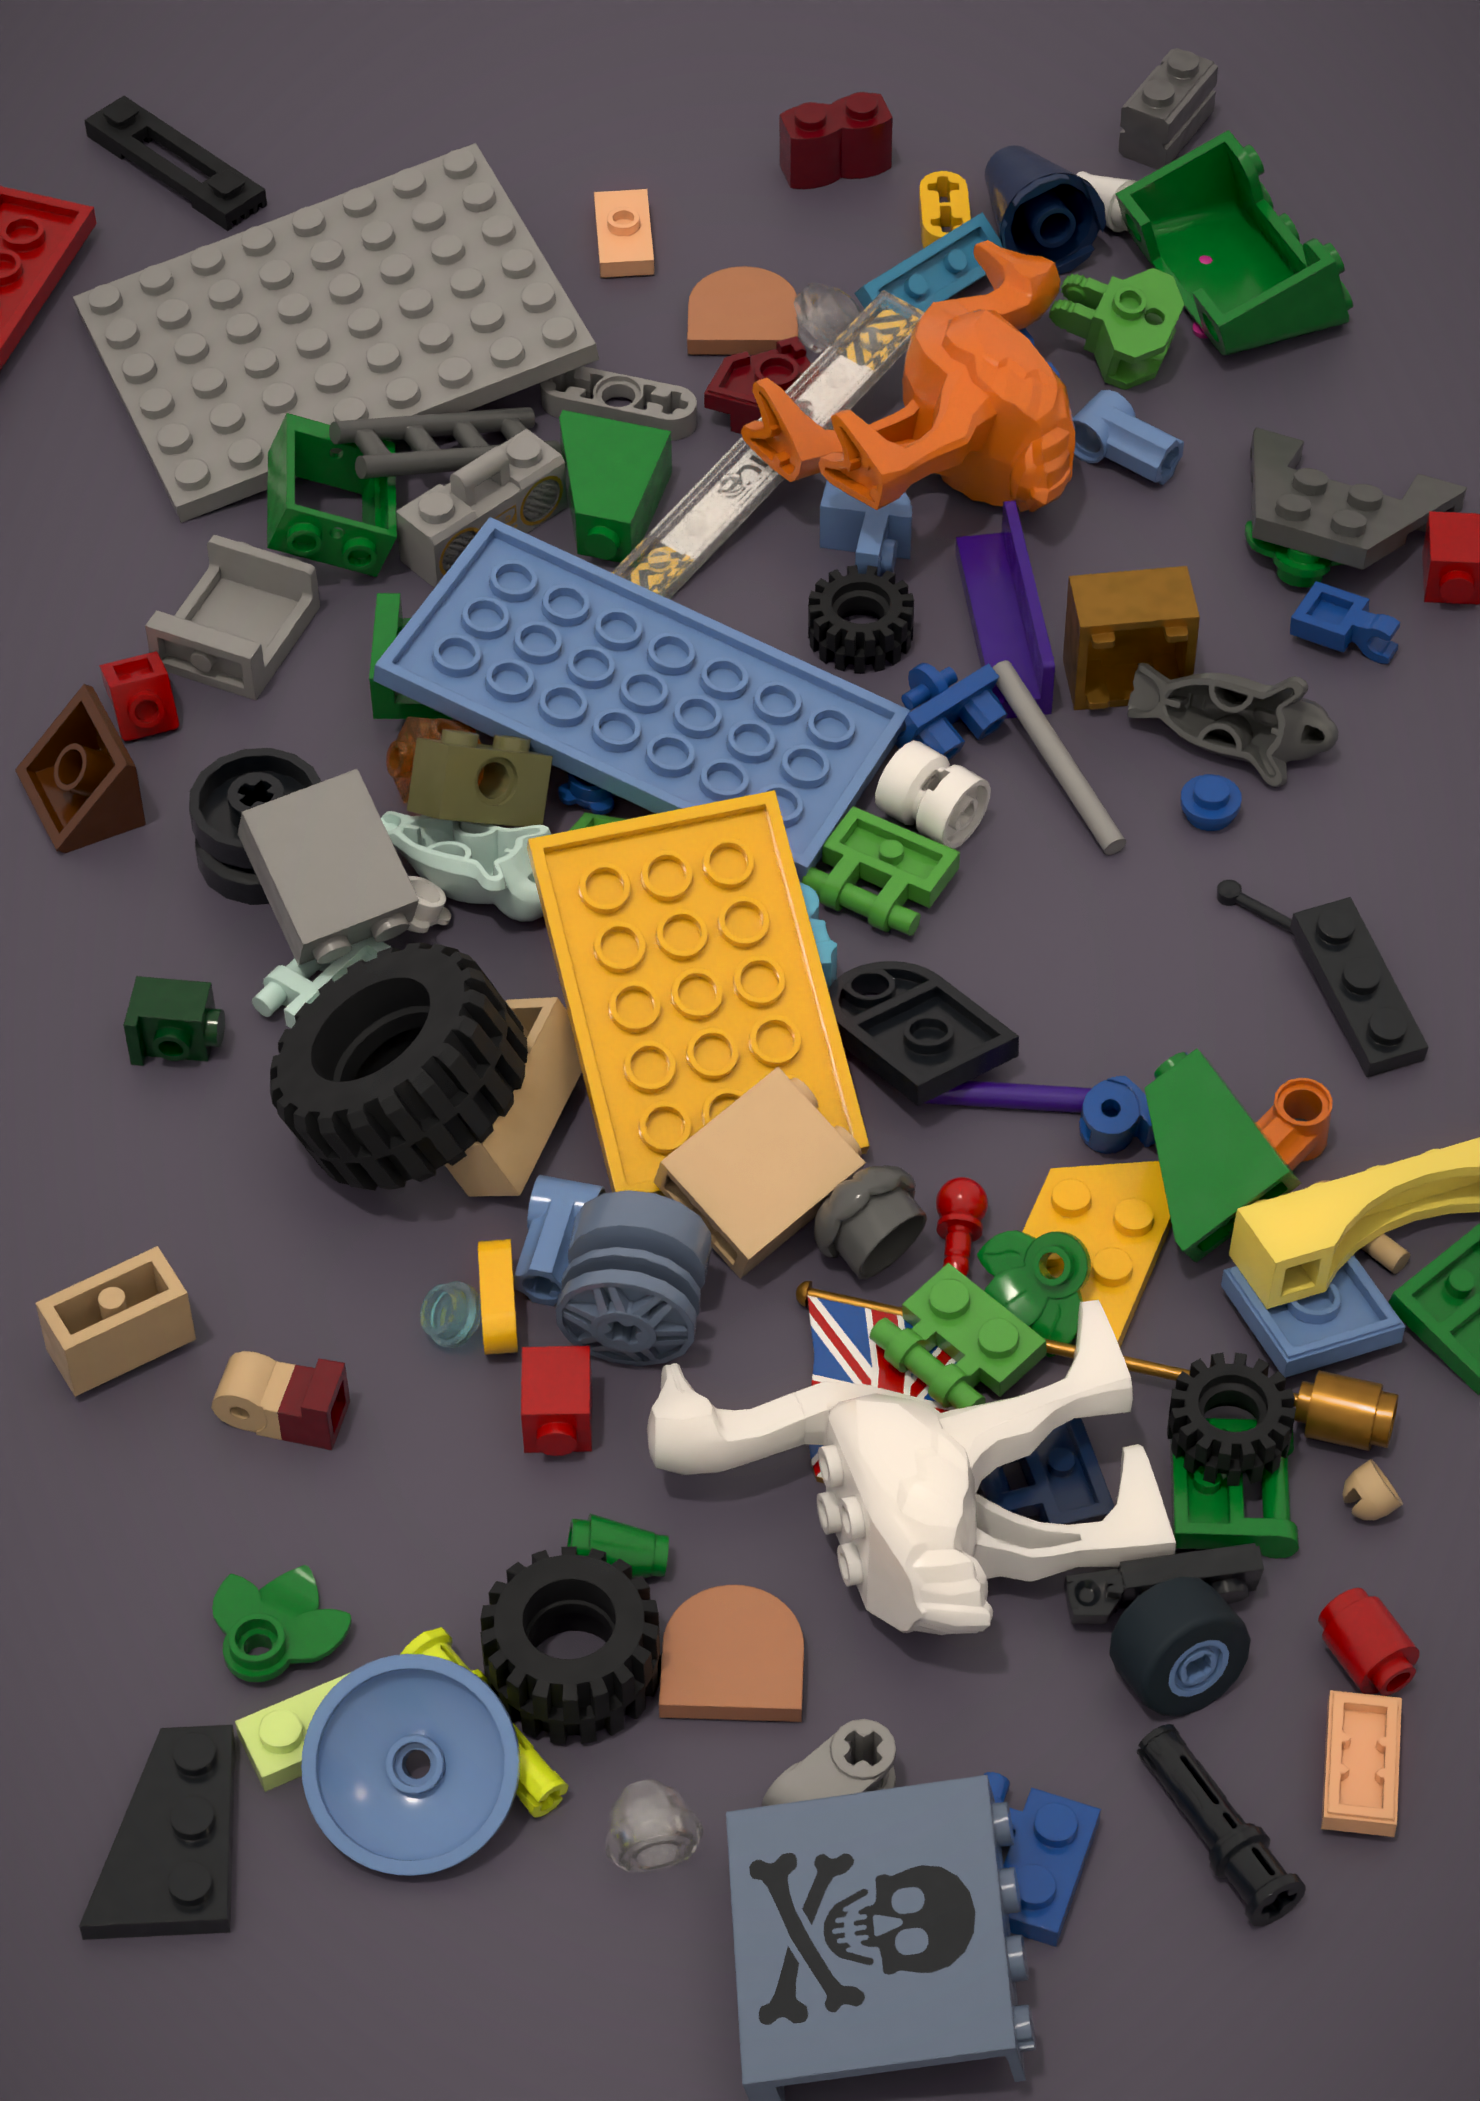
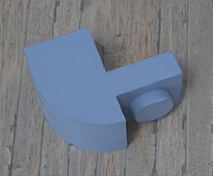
M826 481L820 504V548L856 552L855 565H857L858 573L866 574L867 566L878 567L877 576L882 577L887 570L892 573L894 572L896 558L910 559L912 505L906 492L899 499L875 510Z

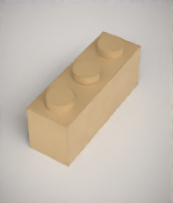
M558 997L506 1000V1003L524 1027V1035L527 1038L528 1054L527 1063H525V1077L521 1089L513 1091L514 1104L505 1117L499 1116L492 1124L494 1131L482 1143L476 1141L464 1151L467 1156L453 1166L449 1163L445 1164L468 1197L521 1195L582 1073L568 1013Z

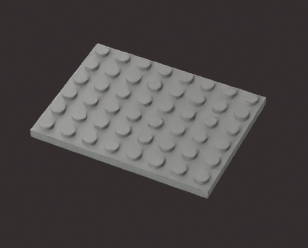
M476 143L453 150L435 159L403 169L393 175L351 189L338 196L309 207L301 208L296 212L262 225L251 227L241 233L199 247L194 251L160 264L149 266L139 272L73 296L78 314L181 523L267 490L268 451L286 413L331 425L333 421L466 412L599 360L594 339ZM334 448L330 451L333 453H339L342 450L339 448Z

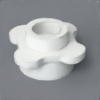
M408 876L419 902L413 921L409 922L410 926L407 930L426 933L432 925H447L451 919V913L447 908L443 907L446 902V895L443 890L425 878Z

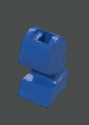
M1115 1076L1095 1085L1086 1094L1082 1105L1079 1131L1084 1143L1092 1150L1103 1154L1117 1153L1125 1149L1133 1137H1138L1145 1147L1156 1144L1146 1095L1128 1077Z

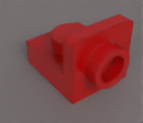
M157 651L99 665L104 687L114 708L119 733L124 741L174 730L179 727V719L168 672Z

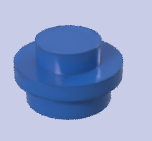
M1205 774L1190 779L1183 786L1180 805L1187 820L1194 827L1205 831H1217L1227 827L1238 815L1241 808L1242 795L1237 785L1231 780L1220 775Z

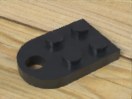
M898 961L869 963L845 972L832 983L828 990L843 1047L917 1106L1019 1056V1036L941 976L925 967ZM865 993H877L878 995L866 996V995H861V994H865Z

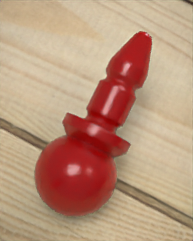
M957 1177L947 1181L937 1194L936 1209L940 1219L937 1222L936 1230L938 1235L945 1239L943 1267L950 1263L967 1277L970 1266L971 1244L982 1236L983 1225L981 1221L988 1209V1197L984 1188L975 1180Z

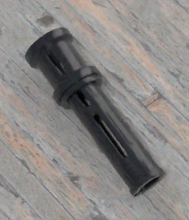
M1162 1725L1148 1733L1138 1745L1140 1749H1137V1754L1147 1764L1153 1774L1156 1775L1167 1793L1206 1842V1845L1211 1850L1209 1852L1211 1869L1218 1878L1229 1879L1246 1902L1245 1915L1254 1926H1265L1289 1913L1301 1901L1306 1891V1885L1297 1874H1288L1268 1848L1270 1846V1838L1262 1827L1256 1826L1253 1823H1246L1236 1812L1200 1761L1196 1759L1174 1725Z

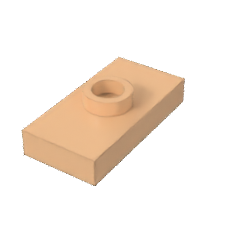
M647 189L594 192L600 278L654 275V254Z
M1330 1690L1327 1703L1321 1829L1388 1837L1395 1836L1398 1812L1402 1698Z

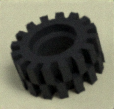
M857 565L847 566L846 576H842L839 570L836 569L829 572V582L821 578L815 584V591H811L809 595L808 638H810V647L813 652L819 651V659L827 664L835 658V669L844 672L847 664H853L854 673L865 674V665L872 664L874 671L878 672L885 670V659L894 666L901 661V653L907 655L911 648V640L913 641L914 598L912 593L908 594V585L904 580L895 584L896 574L887 570L882 577L877 576L878 567L867 566L866 574L858 573ZM853 615H868L879 620L866 624L848 622L844 618Z
M1223 1352L1211 1354L1209 1368L1200 1358L1191 1363L1190 1374L1182 1371L1176 1379L1175 1389L1172 1388L1167 1437L1172 1439L1171 1451L1177 1459L1185 1455L1183 1467L1193 1474L1200 1466L1205 1468L1204 1481L1215 1484L1217 1474L1221 1473L1227 1474V1486H1239L1241 1474L1246 1473L1252 1484L1262 1480L1264 1468L1273 1474L1280 1467L1281 1457L1286 1459L1290 1449L1296 1408H1293L1295 1397L1292 1388L1285 1390L1286 1378L1279 1371L1268 1378L1269 1363L1260 1358L1254 1368L1246 1366L1247 1354L1235 1352L1234 1364H1225ZM1220 1406L1238 1407L1252 1414L1257 1419V1425L1250 1430L1242 1432L1224 1431L1211 1425L1205 1419V1413Z

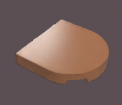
M747 266L722 269L704 277L695 285L690 293L687 349L690 355H734L747 351L749 355H756L776 349V342L798 336L797 294L787 280L772 271Z
M745 1585L717 1586L701 1591L687 1599L671 1616L663 1636L659 1718L802 1722L804 1639L800 1624L793 1612L774 1595Z

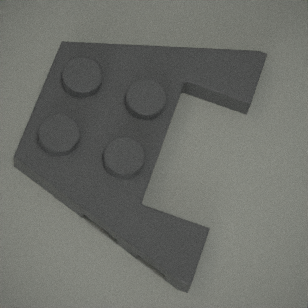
M1257 427L1253 431L1250 447V457H1252L1250 474L1251 482H1253L1251 498L1252 538L1364 570L1405 545L1407 534L1415 529L1426 532L1429 511L1458 513L1463 508L1467 487L1422 474H1417L1404 497L1397 499L1383 495L1379 488L1369 484H1355L1351 486L1328 479L1325 473L1317 469L1302 468L1296 470L1295 468L1301 460L1303 440Z

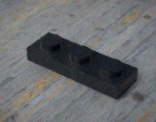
M1344 898L1293 913L1290 928L1365 1076L1371 1077L1424 1061L1428 1045L1352 898Z

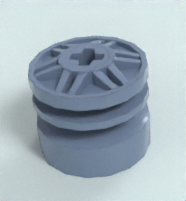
M625 1190L604 1193L584 1203L574 1220L568 1248L569 1266L563 1273L561 1281L562 1291L558 1295L556 1305L557 1326L567 1340L575 1346H590V1354L592 1356L617 1364L634 1366L663 1364L684 1355L695 1339L696 1317L699 1315L701 1307L700 1290L705 1284L711 1254V1232L702 1218L681 1202L649 1192Z

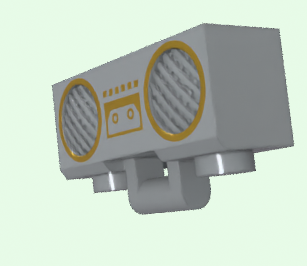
M525 429L500 446H495L450 475V483L445 486L441 484L436 485L396 511L400 561L435 588L489 517L527 534L567 508L566 471L562 455L530 430Z

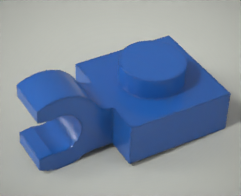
M1316 581L1291 616L1290 635L1343 653L1350 642H1353L1370 660L1381 664H1388L1398 650V644L1391 641V639L1399 629L1400 621L1389 615L1370 613V599Z

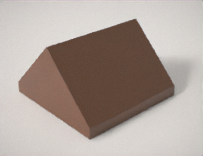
M83 684L15 769L56 851L63 853L80 849L146 825L136 766L94 688Z

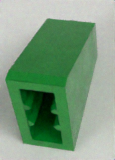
M562 410L559 416L562 457L565 461L566 490L577 554L632 565L672 474L671 431Z
M1198 1048L1188 1055L1185 1052H1181L1167 1059L1154 1072L1156 1079L1144 1088L1175 1242L1196 1263L1232 1236L1237 1208L1250 1205L1257 1200H1268L1288 1194L1302 1184L1220 1074Z

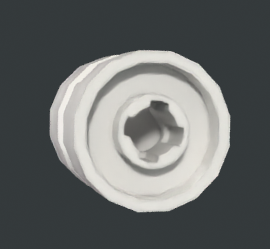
M913 740L899 749L886 765L877 785L875 803L879 810L901 823L910 826L916 824L918 832L926 838L955 849L961 846L980 824L990 800L991 787L987 780L961 765L954 764L950 766L946 756L920 741Z

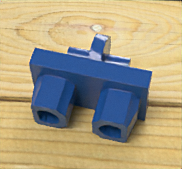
M921 663L911 669L908 675L911 690L903 694L901 699L904 706L913 711L906 715V730L899 734L895 745L901 749L905 744L913 740L920 741L946 756L949 761L960 752L965 743L952 726L956 721L962 719L978 740H982L998 730L1008 715L996 695L992 692L999 679V675L989 663L956 683L958 681L957 674L951 667H947L939 672L932 665Z

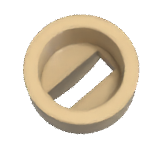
M1372 1459L1355 1469L1345 1480L1343 1488L1344 1503H1352L1361 1499L1352 1509L1354 1517L1362 1520H1377L1389 1515L1403 1505L1401 1498L1388 1478Z

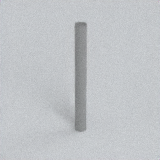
M1005 660L997 663L992 667L999 675V679L996 682L997 687L1106 855L1119 852L1126 845V840L1010 661Z

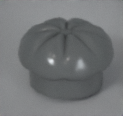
M884 1165L862 1169L856 1172L851 1180L839 1183L834 1188L831 1196L823 1201L815 1216L814 1240L819 1251L829 1258L842 1257L859 1279H869L893 1264L916 1241L927 1222L925 1212L914 1200L916 1187L914 1178L900 1167Z

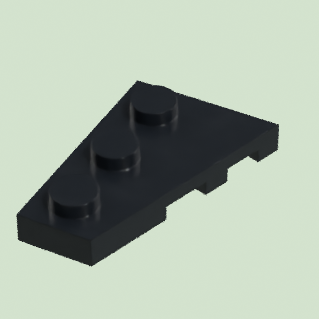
M233 1725L160 1729L79 1925L83 1940L230 1933L235 1734Z

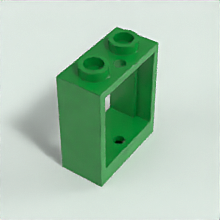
M286 413L268 451L267 548L377 577L397 539L396 476L360 479L356 474L355 462L357 457L363 456L355 443L334 444L330 439L329 424ZM382 441L391 453H395L394 442ZM334 448H339L342 451L339 453H333L330 450ZM295 476L362 494V522L295 504Z

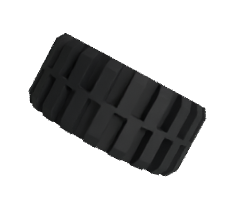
M422 942L408 943L405 950L391 947L377 952V958L368 962L361 959L347 968L348 973L335 982L333 979H330L318 989L320 995L311 1004L305 1002L294 1015L296 1023L292 1029H285L278 1042V1052L280 1054L273 1056L270 1068L272 1104L277 1109L279 1117L330 1178L338 1183L375 1191L378 1186L383 1189L392 1190L405 1187L406 1181L411 1179L422 1182L435 1176L436 1169L447 1163L453 1166L467 1156L464 1151L476 1141L482 1143L494 1131L492 1124L499 1116L505 1117L514 1104L513 1091L522 1087L528 1054L524 1027L476 961L468 954L460 953L458 949L436 943L433 946Z

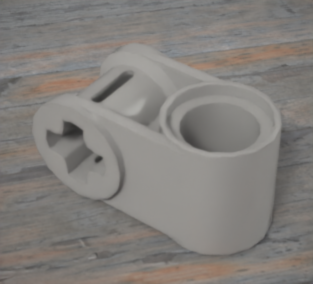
M859 1719L846 1723L803 1761L795 1763L785 1770L769 1787L761 1806L894 1788L896 1783L894 1770L896 1746L894 1737L888 1728L877 1721Z

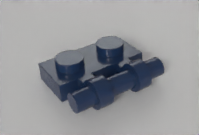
M1074 1418L1053 1429L1029 1456L1010 1462L1020 1463L1028 1484L1027 1487L1011 1490L1003 1470L1004 1465L997 1467L980 1483L985 1499L1026 1518L1039 1515L1043 1523L1071 1525L1103 1521L1115 1507L1082 1418Z

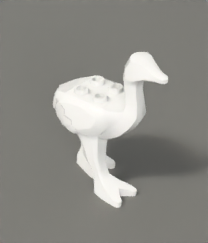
M1099 1300L1080 1302L1074 1361L1064 1379L1013 1398L954 1409L940 1413L930 1404L906 1394L866 1384L825 1381L752 1409H717L707 1398L694 1391L684 1378L679 1364L673 1363L663 1366L661 1391L651 1408L647 1426L649 1453L655 1467L681 1475L718 1473L804 1444L824 1445L818 1449V1460L821 1475L826 1485V1492L817 1494V1510L825 1534L836 1533L840 1543L837 1548V1555L844 1583L848 1587L856 1585L866 1610L902 1633L920 1631L946 1635L983 1632L990 1626L993 1616V1609L987 1602V1579L1001 1576L1032 1582L1076 1567L1118 1568L1122 1561L1175 1554L1176 1541L1149 1459L1143 1446L1139 1444L1122 1448L1120 1485L1118 1496L1116 1497V1506L1103 1521L1071 1525L1038 1522L1012 1513L976 1493L981 1481L993 1470L1029 1456L1053 1429L1074 1418L1131 1412L1133 1401L1131 1376L1115 1334Z

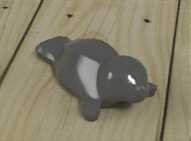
M1138 663L1133 680L1134 690L1131 692L1128 702V717L1160 718L1180 737L1203 750L1253 764L1264 781L1270 786L1281 787L1286 784V762L1304 760L1321 752L1329 751L1338 740V728L1325 709L1315 701L1303 698L1308 691V684L1300 677H1289L1275 685H1264L1250 679L1223 673H1200L1169 680L1150 665Z

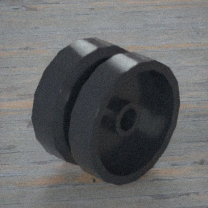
M273 748L243 749L220 757L200 772L190 789L189 812L192 831L195 835L198 868L209 887L226 899L249 905L270 904L238 836L241 813L320 783L321 780L313 766L289 752Z

